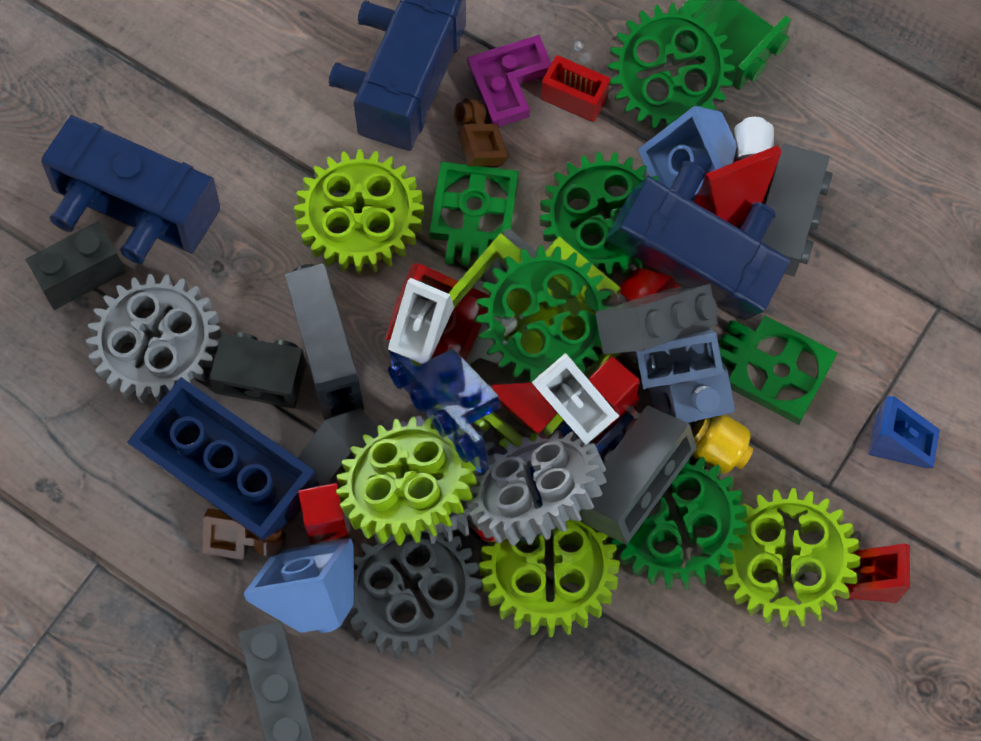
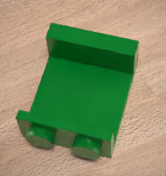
M687 0L677 11V14H682L687 5H690L692 18L695 19L703 11L706 13L703 21L705 26L715 21L718 22V26L713 34L715 37L727 34L728 38L721 45V49H733L734 52L724 60V63L734 65L735 70L724 74L723 77L732 81V86L738 90L748 80L754 82L764 71L768 58L772 54L775 56L781 54L790 40V37L787 35L791 23L789 17L785 15L773 27L737 0ZM686 35L676 37L675 44L687 53L695 50V43L691 37ZM703 57L695 58L700 63H704Z

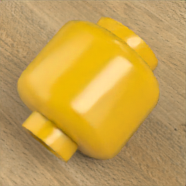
M726 414L698 420L692 429L697 446L692 457L697 461L704 457L705 464L710 469L719 465L721 467V474H726L735 467L742 469L753 453V448L749 446L751 438L749 429Z

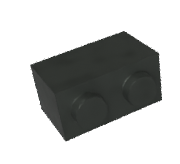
M99 221L25 259L53 310L126 273L114 246Z
M238 332L234 336L221 334L209 380L215 394L295 409L306 367V360L303 349L286 340H276L274 343L259 341L258 338L248 333Z

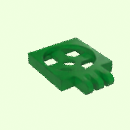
M449 162L440 163L429 237L434 240L448 241L445 264L453 265L456 251H462L461 266L469 267L471 253H478L477 261L500 233L502 234L507 228L511 230L519 171L468 166L466 164ZM470 178L469 188L462 193L446 192L454 183ZM486 180L499 186L507 199L489 197L485 191ZM471 198H478L481 200L482 206L478 210H471L467 207V201ZM442 208L461 211L464 215L462 229L451 228L446 224L441 215ZM486 214L504 216L503 223L493 232L478 231L480 218Z
M764 315L756 331L734 320H730L725 329L731 335L723 333L718 343L731 351L729 352L719 347L722 362L733 369L729 378L731 390L799 425L838 352ZM772 337H778L787 342L781 355L774 357L757 349L761 341ZM802 350L813 355L816 360L818 374L815 378L798 370L796 361ZM748 364L764 371L766 382L761 391L750 380L747 371ZM785 364L789 368L788 376L778 377L774 373V366ZM788 386L806 393L804 396L794 400H776L781 388Z

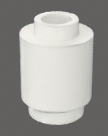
M748 117L737 124L734 128V139L737 144L734 162L774 147L773 125L761 117Z

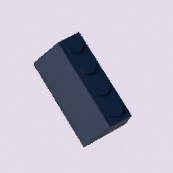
M182 377L179 378L127 441L128 445L262 541L292 521L302 508L299 490L319 487L315 470Z

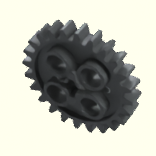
M375 533L376 545L374 547L362 542L360 546L364 557L354 556V569L356 570L354 571V605L347 616L353 617L350 623L354 632L363 629L361 636L365 644L377 638L375 645L379 653H382L389 645H392L394 657L397 659L401 656L404 648H409L413 660H416L419 648L425 647L432 657L435 656V643L440 641L443 646L450 649L449 635L451 633L462 638L465 636L464 627L461 622L475 623V615L470 608H481L480 596L475 593L483 591L482 580L476 578L480 575L478 563H470L473 559L470 548L460 551L462 544L459 536L454 537L451 542H447L444 533H438L435 543L431 544L428 533H422L419 543H416L412 535L409 534L406 535L402 545H398L393 535L382 544ZM418 557L429 559L421 567L410 565L411 561ZM391 562H399L413 589L416 591L420 590L423 604L434 615L432 619L426 618L412 591L405 589L402 576L391 565ZM389 579L393 581L388 588H373L374 584L379 580ZM439 590L452 592L451 596L445 600H435L432 598L433 594ZM411 612L415 614V617L408 623L395 622L396 617L401 613Z

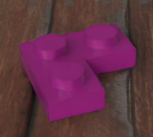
M540 35L467 57L468 69L491 124H498V127L530 117V109L519 84L544 77L551 65Z

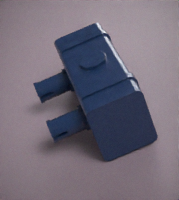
M367 0L362 3L358 14V24L385 31L384 37L368 72L336 62L329 76L330 87L340 88L357 94L354 100V111L359 135L407 151L412 150L418 134L424 128L425 118L452 56L457 52L460 45V38L466 27V0H400L396 10L370 3Z
M74 115L67 119L41 160L53 192L64 196L54 213L50 215V221L58 228L66 232H72L85 209L89 207L131 226L134 230L125 244L121 246L120 251L125 258L136 264H143L145 257L157 239L193 254L220 211L219 198L213 177L195 170L193 166L185 162H177L105 130L103 126L95 122L90 123Z
M684 161L670 188L647 176L629 194L605 240L624 250L625 254L633 259L637 258L663 274L672 276L675 281L684 286L711 284L716 306L721 310H727L744 321L763 313L791 262L790 258L761 242L772 219L775 218L776 212L765 204L754 202L743 225L739 229L691 201L706 175V171L701 166L690 161Z

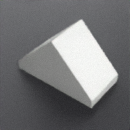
M410 278L406 284L388 350L427 366L454 309L450 294Z
M566 353L532 381L533 385L585 444H588L619 417Z

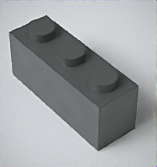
M783 143L782 153L777 163L765 204L776 212V216L772 219L761 242L791 259L784 274L795 277L799 263L807 265L814 241L807 240L810 228L815 230L818 228L824 207L816 204L819 194L827 195L833 173L826 171L830 156Z
M711 284L670 288L595 312L603 354L644 351L718 325L716 317L717 306L712 295Z
M647 405L640 416L631 421L625 436L616 448L609 451L605 456L603 463L606 471L603 474L607 481L599 485L603 494L599 497L590 498L594 505L593 509L580 510L585 525L627 545L697 449L690 424Z
M279 620L238 632L265 741H315L288 635L283 623Z

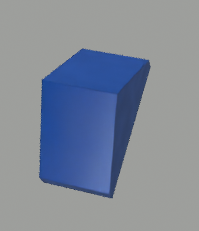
M888 396L875 416L868 455L923 468H934L940 429L895 396Z

